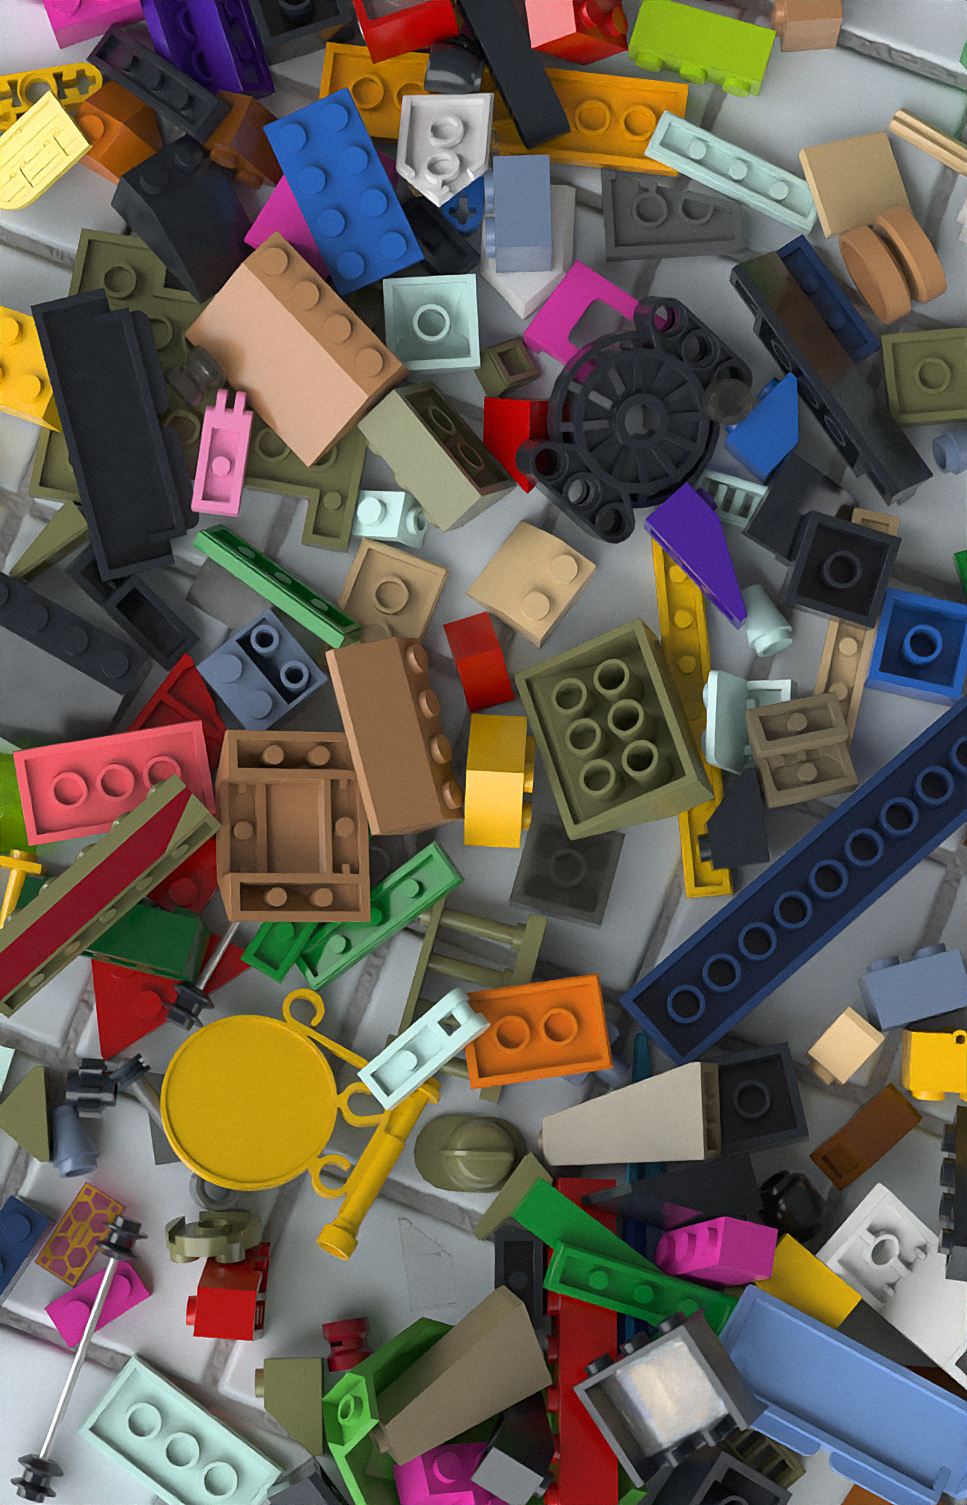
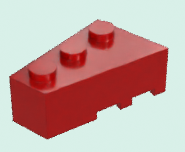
M259 1242L258 1245L245 1249V1259L238 1262L220 1263L217 1262L216 1256L207 1258L197 1286V1295L188 1296L186 1325L194 1326L193 1337L254 1341L263 1338L271 1242Z

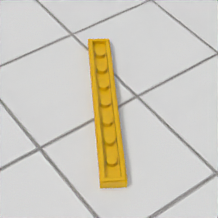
M651 537L661 648L715 796L712 800L678 814L686 899L730 896L733 895L731 869L711 872L710 862L701 863L697 835L705 834L704 824L724 798L721 768L707 763L701 747L702 733L707 728V709L703 701V690L708 682L711 671L704 593Z

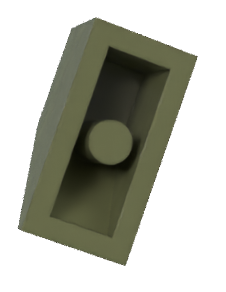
M324 1357L265 1358L264 1368L255 1369L256 1398H264V1409L312 1456H323L325 1454V1425L321 1400L324 1398Z

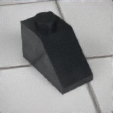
M756 767L747 768L742 772L704 824L705 834L697 835L701 863L710 862L711 872L770 862Z

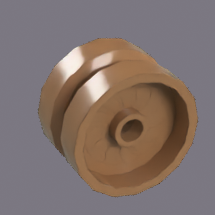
M894 204L876 214L873 221V230L866 225L859 224L839 235V249L846 269L865 303L883 323L890 325L909 314L911 298L918 303L926 304L945 293L947 289L946 278L938 256L921 226L902 205Z

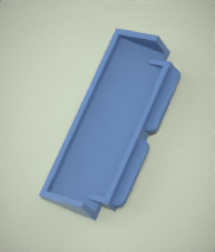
M750 1284L745 1288L718 1340L755 1397L769 1405L750 1426L751 1428L803 1456H811L821 1449L830 1454L829 1465L833 1472L894 1505H936L942 1492L958 1500L967 1498V1401L756 1286ZM720 1399V1406H721V1408H722V1407H724L725 1405H724V1403L722 1402V1400Z

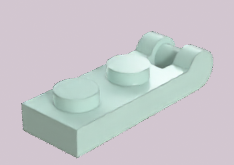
M457 987L449 992L357 1073L387 1111H392L468 1043L479 1037L490 1026V1022L481 1012L476 1014L467 1003L470 998L461 987ZM451 1015L461 1024V1027L452 1035L442 1024Z

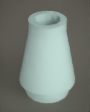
M757 584L742 590L741 596L747 613L745 628L749 647L756 649L759 657L771 656L789 647L793 642L790 636L792 627L766 594L763 585Z

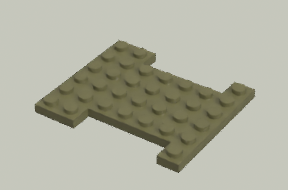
M82 228L68 296L105 288L110 311L129 307L130 312L139 310L148 316L170 399L168 409L163 413L157 414L160 428L172 427L178 432L189 477L191 480H195L207 405L216 406L218 389L229 390L227 408L234 409L237 393L234 387L184 335L215 296L200 304L190 292L166 288L169 269L141 238ZM376 282L348 295L347 305L386 346L383 282ZM246 401L245 410L253 411L254 415L243 489L309 500L301 540L302 545L348 553L368 449L364 441L365 435L356 424L311 468H308ZM42 426L28 494L31 498L65 503L68 499H71L75 505L82 506L64 433H59Z

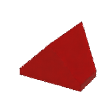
M484 396L483 444L528 494L535 486L517 469L515 463L516 451L520 444L527 439H549L547 414L550 398ZM542 449L536 456L535 466L538 472L543 471L549 464L550 457L546 449Z

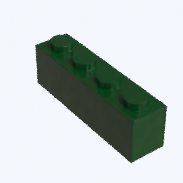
M44 874L43 880L26 876L15 910L26 907L39 895L43 884L55 875ZM142 898L79 956L195 985L212 931L200 920L201 915L197 912L175 906L171 913L156 909L157 904L155 902Z

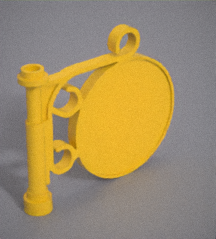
M301 988L290 992L285 998L281 1009L283 1022L267 1016L237 1015L209 1023L192 1034L176 1051L165 1072L160 1095L161 1120L167 1139L181 1161L198 1176L215 1185L239 1191L266 1190L285 1184L307 1170L311 1176V1185L319 1196L328 1200H336L345 1196L346 1198L337 1212L338 1217L334 1218L331 1224L324 1225L316 1239V1243L329 1254L348 1261L359 1244L356 1237L359 1234L358 1229L404 1150V1143L427 1102L438 1104L441 1094L439 1091L442 1085L436 1079L430 1077L392 1111H387L383 1107V1114L370 1116L354 1115L348 1107V1098L355 1093L370 1095L372 1092L364 1082H355L337 1095L332 1070L323 1053L316 1045L360 1070L370 1062L314 1031L322 1021L325 1012L324 1003L315 991ZM304 999L314 1005L316 1016L312 1019L309 1027L292 1017L290 1005L294 1001ZM337 1111L340 1112L342 1118L349 1125L355 1127L378 1126L343 1187L339 1189L326 1188L319 1176L323 1167L335 1165L345 1172L349 1171L351 1163L345 1157L337 1154L318 1158L332 1134Z

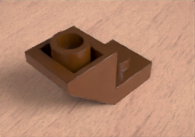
M890 1082L860 1106L848 1122L819 1144L810 1153L809 1157L837 1189L842 1191L877 1163L923 1117Z

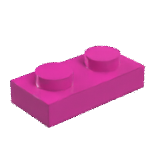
M119 1261L94 1333L152 1296L131 1262ZM106 1268L44 1308L69 1348H73L81 1341Z

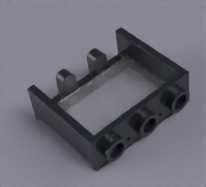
M702 1307L686 1317L681 1310L671 1314L656 1325L659 1332L649 1338L644 1331L640 1332L619 1347L623 1353L613 1359L608 1352L600 1355L583 1368L587 1376L573 1387L637 1488L645 1485L661 1468L670 1465L671 1468L678 1466L699 1447L705 1444L709 1448L716 1445L734 1428L739 1427L743 1431L750 1427L769 1407V1405L755 1397L702 1315L705 1312Z

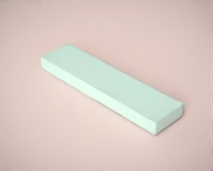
M667 110L662 113L644 155L805 235L811 232L818 213L807 180Z

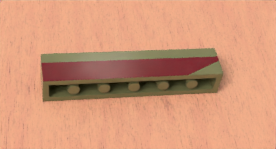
M175 773L168 780L164 779L156 783L148 791L146 799L133 811L120 815L113 822L111 831L97 843H92L83 848L76 856L73 865L61 875L54 876L46 881L35 899L26 907L16 909L5 919L3 927L0 929V1013L8 1019L223 827Z

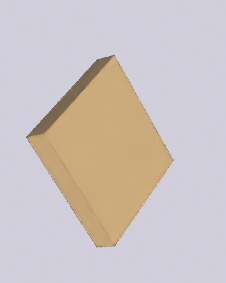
M886 130L806 147L798 154L826 239L837 237L859 224L873 229L875 215L894 204L902 205L912 216L914 215Z

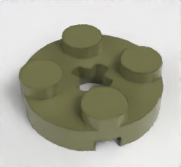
M240 1209L199 1212L200 1221L186 1224L184 1215L173 1219L165 1226L166 1246L170 1250L171 1261L175 1263H189L198 1260L200 1257L216 1256L217 1262L220 1263L238 1262L245 1259V1249L258 1245L262 1240L261 1218L257 1215L251 1221L250 1211Z

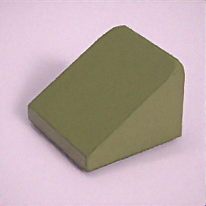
M520 336L484 348L480 352L481 369L474 370L488 397H504L537 380L541 376Z

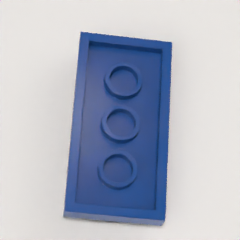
M347 87L263 127L341 298L426 259Z

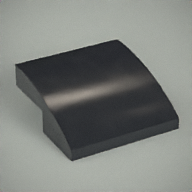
M789 453L784 458L741 534L776 555L774 559L788 567L804 514L815 510L850 522L854 507L858 508L860 503L821 471L796 454Z

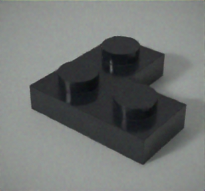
M421 192L402 205L426 257L425 260L419 263L431 276L463 275L479 264L481 255Z

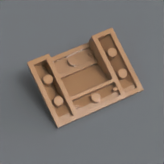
M225 731L215 784L216 819L223 826L216 832L217 882L229 922H370L368 818L346 732Z

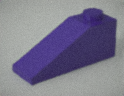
M686 482L645 519L644 529L729 622L739 630L746 622L747 613L719 516L714 512L718 509V506L705 490L699 487L695 491Z

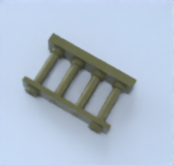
M448 894L422 913L420 925L427 926L420 956L397 1036L388 1035L384 1049L412 1026L415 1016L421 1018L437 1004L436 1002L420 998L427 971L492 989L531 983L548 924V918L529 914L527 925L518 922L516 927L447 908L445 906ZM440 925L510 944L511 950L519 952L514 970L505 968L504 972L433 953ZM453 1015L442 1022V1024L452 1027H461V1024ZM452 1057L437 1071L469 1080L467 1060ZM503 1085L481 1088L479 1099L498 1104Z

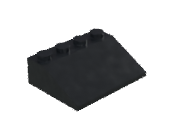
M0 571V737L23 750L112 735L154 666L149 657Z

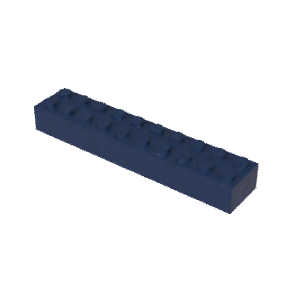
M967 694L618 1000L617 1004L674 1068L695 1062L967 822Z

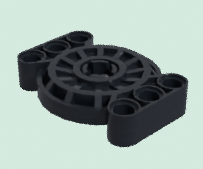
M659 296L643 298L634 309L633 321L636 330H623L605 334L584 345L570 358L557 377L548 402L547 430L549 439H527L520 444L516 451L515 463L519 472L586 534L608 543L618 544L631 536L635 528L633 508H647L663 504L686 482L691 486L700 478L712 459L719 438L721 420L719 407L709 403V400L719 395V376L726 367L730 371L731 381L726 388L728 391L739 389L735 401L744 398L752 388L753 376L748 365L694 313L675 298ZM663 306L667 313V321L661 329H658L655 325L654 317L657 309ZM693 337H696L699 343V352L695 358L690 360L687 354V345ZM620 341L619 347L601 351V349ZM643 403L641 408L644 417L641 426L648 431L645 434L634 433L630 435L626 430L625 416L633 405ZM542 449H546L550 457L549 464L543 471L538 472L535 466L536 456ZM579 479L582 485V493L576 501L571 502L568 495L569 487L572 482ZM661 490L660 492L649 496L650 492ZM611 509L614 512V524L608 531L604 532L601 520L604 513Z

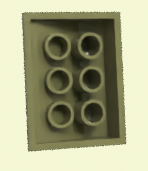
M640 617L514 674L568 838L571 840L673 817L715 798L658 637Z

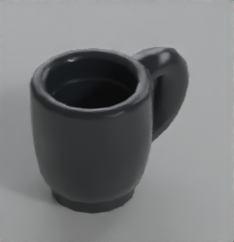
M462 33L459 36L444 41H433L425 74L424 90L438 94L464 95L479 93L486 58H482L476 53L472 40Z

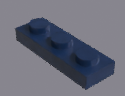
M803 234L776 251L855 365L880 350V342Z

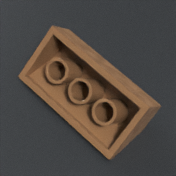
M391 637L326 651L325 654L371 834H419L465 819L462 808L464 803L463 792L454 778L450 762L452 749L448 739L443 735L438 716L440 713V703L437 695L431 689L427 674L428 657L424 648L420 645L419 639Z

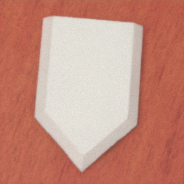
M494 93L403 95L396 172L438 207L489 168Z
M550 185L552 265L551 271L496 273V258L486 257L485 217H494V214H485L484 192L480 275L492 288H495L523 321L551 296L572 267L576 188L567 185Z

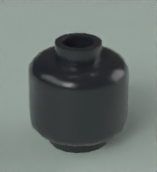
M782 1170L769 1177L758 1188L764 1209L758 1210L757 1213L767 1227L778 1229L777 1239L783 1234L788 1233L795 1240L798 1239L800 1243H804L815 1237L822 1230L823 1225L820 1221L827 1211V1205L824 1198L804 1173H789L788 1170Z

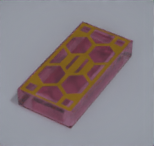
M86 1181L34 1263L71 1287H77L100 1251L95 1242L106 1240L110 1230L102 1223L103 1220L113 1222L115 1215L122 1216L127 1206Z

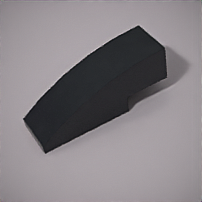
M92 542L63 570L85 594L167 672L181 659L184 653H187L200 640L136 574L102 582Z

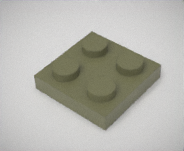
M967 327L881 335V357L887 410L899 427L906 428L967 422Z

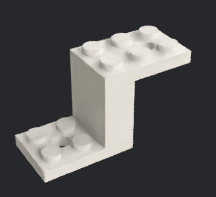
M878 1183L815 1256L863 1297L862 1300L894 1330L967 1390V1282L945 1279L946 1254L938 1253L939 1238L890 1190ZM884 1239L883 1249L877 1255L871 1257L874 1246Z

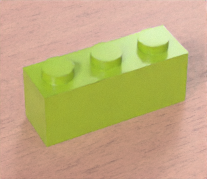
M642 0L629 43L628 59L635 61L636 66L646 71L660 72L661 69L678 73L682 80L692 84L702 85L706 81L723 86L722 89L725 92L734 96L747 97L749 94L759 96L777 31L670 0Z

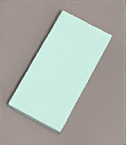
M137 1354L132 1356L76 1430L80 1436L169 1505H261L267 1498V1489L276 1484L287 1471Z

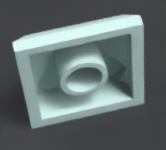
M476 274L383 279L386 347L411 372L409 375L455 373L481 369Z

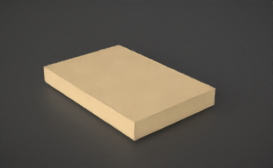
M363 537L336 604V607L365 628L358 642L351 645L391 637L418 638L420 645H422L448 579L450 569ZM322 639L314 663L320 670L330 673L325 652L335 648Z

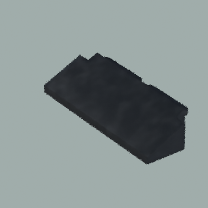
M105 288L30 306L102 582L174 564L175 559L170 539L187 535L186 530L194 528L198 524L200 517L199 512H193L191 508L193 489L178 432L172 427L160 428L157 414L163 413L168 409L170 399L148 316L139 310L130 312L129 307L110 311Z

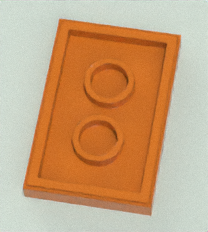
M599 973L466 993L470 998L467 1003L476 1014L481 1012L490 1022V1026L485 1032L465 1046L471 1090L613 1069Z

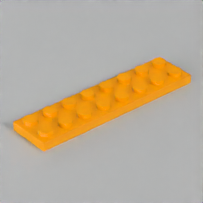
M326 42L319 100L347 87L372 141L398 145L403 95L438 94L424 90L429 54L408 52L373 64L368 47ZM485 65L479 93H494L495 96L490 156L549 155L550 163L678 177V171L644 155V152L665 110L685 119L689 84L544 67L566 114L571 132L528 151L523 145Z

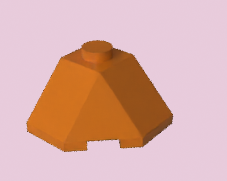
M110 80L84 100L73 117L93 145L78 162L115 185H118L121 175L164 148L155 110L113 80Z

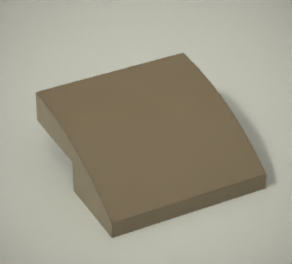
M835 691L746 710L745 717L751 752L767 809L856 790L859 781L845 743L849 731Z

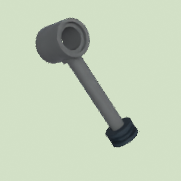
M140 1053L133 1058H124L117 1064V1070L109 1075L112 1080L114 1078L118 1079L116 1083H121L118 1087L120 1091L128 1086L165 1134L161 1120L160 1095L144 1075L151 1067L149 1065L145 1067L142 1065L145 1061H139L142 1058ZM196 1173L191 1175L189 1184L191 1197L203 1209L214 1211L230 1208L238 1202L243 1191L227 1189L223 1198L214 1200L205 1191L206 1180Z

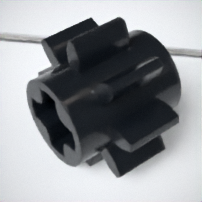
M82 1058V1067L79 1066V1070H68L67 1105H77L79 1117L102 1118V1111L105 1110V1107L116 1106L118 1083L116 1081L118 1079L114 1078L112 1080L109 1077L114 1071H107L105 1059Z

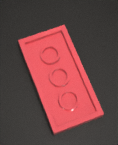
M201 720L13 751L29 846L111 831L113 822L120 815L133 811L146 799L148 791L156 783L164 779L168 780L174 773L211 814H216Z

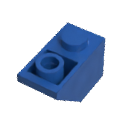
M791 372L781 382L776 377L770 380L756 397L761 402L749 414L744 409L741 410L724 429L729 434L725 439L724 448L763 485L778 471L786 455L796 452L799 443L797 377Z

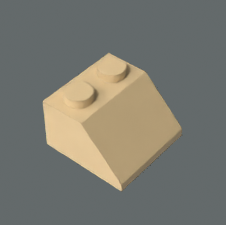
M521 520L466 592V595L541 649L594 579L596 565L558 537Z

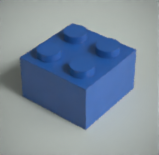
M887 587L880 608L864 688L952 707L961 699L967 670V605Z

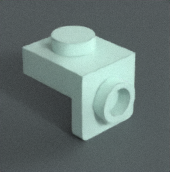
M359 490L351 535L361 540L363 537L379 541H398L411 548H421L429 521L422 512L423 506L414 496L406 492Z

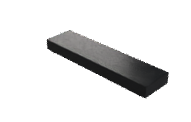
M115 24L110 26L86 59L103 74L202 145L207 143L232 109L223 100Z

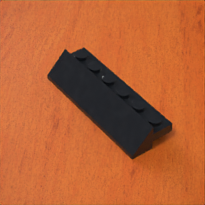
M772 251L734 266L731 269L729 282L755 317L753 332L784 376L791 372L797 377V394L856 478L866 474L887 506L894 502L899 506L913 497L918 487L934 476L778 254Z

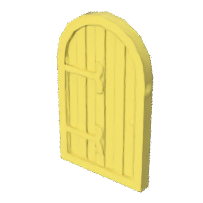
M49 90L0 137V208L13 211L24 209L31 205L93 147L53 91Z

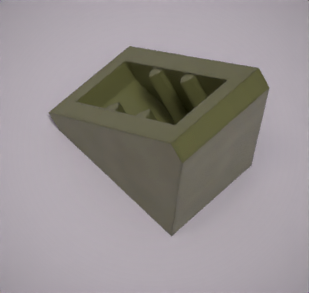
M34 1066L0 1105V1128L42 1163H53L50 1068Z

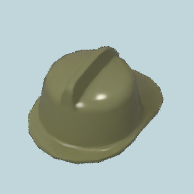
M463 1115L439 1117L427 1124L418 1135L413 1151L416 1168L423 1179L435 1188L455 1192L484 1193L501 1191L525 1155L528 1154L524 1137L519 1129L507 1120L492 1116Z

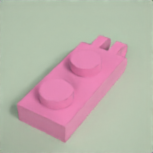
M218 389L216 406L207 405L191 508L193 512L239 517L254 413L253 411L245 410L247 392L237 391L234 409L227 408L229 390Z

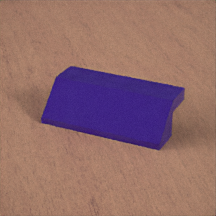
M140 0L156 54L211 93L217 95L219 90L252 96L256 100L275 93L247 0Z

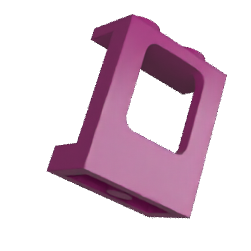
M576 260L525 330L523 343L537 354L541 350L565 366L568 360L580 350L570 343L568 337L593 302L602 301L634 323V309L639 301L579 260ZM655 313V325L658 329H661L665 325L666 320Z

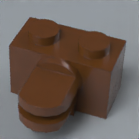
M219 90L216 96L232 109L207 143L202 145L203 148L210 154V158L222 166L232 168L237 173L235 176L236 180L253 189H260L262 185L276 188L284 173L263 127L279 119L252 96Z

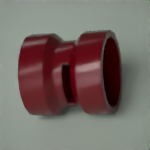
M369 1317L322 1324L324 1339L330 1343L331 1352L327 1357L329 1372L353 1369L374 1353V1350L368 1346L367 1335L371 1331Z

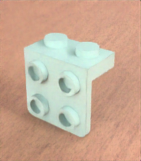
M711 670L708 682L703 690V701L707 709V728L702 733L701 747L707 763L741 775L747 768L755 767L746 724V710L797 699L798 682L791 679L747 681L722 670Z

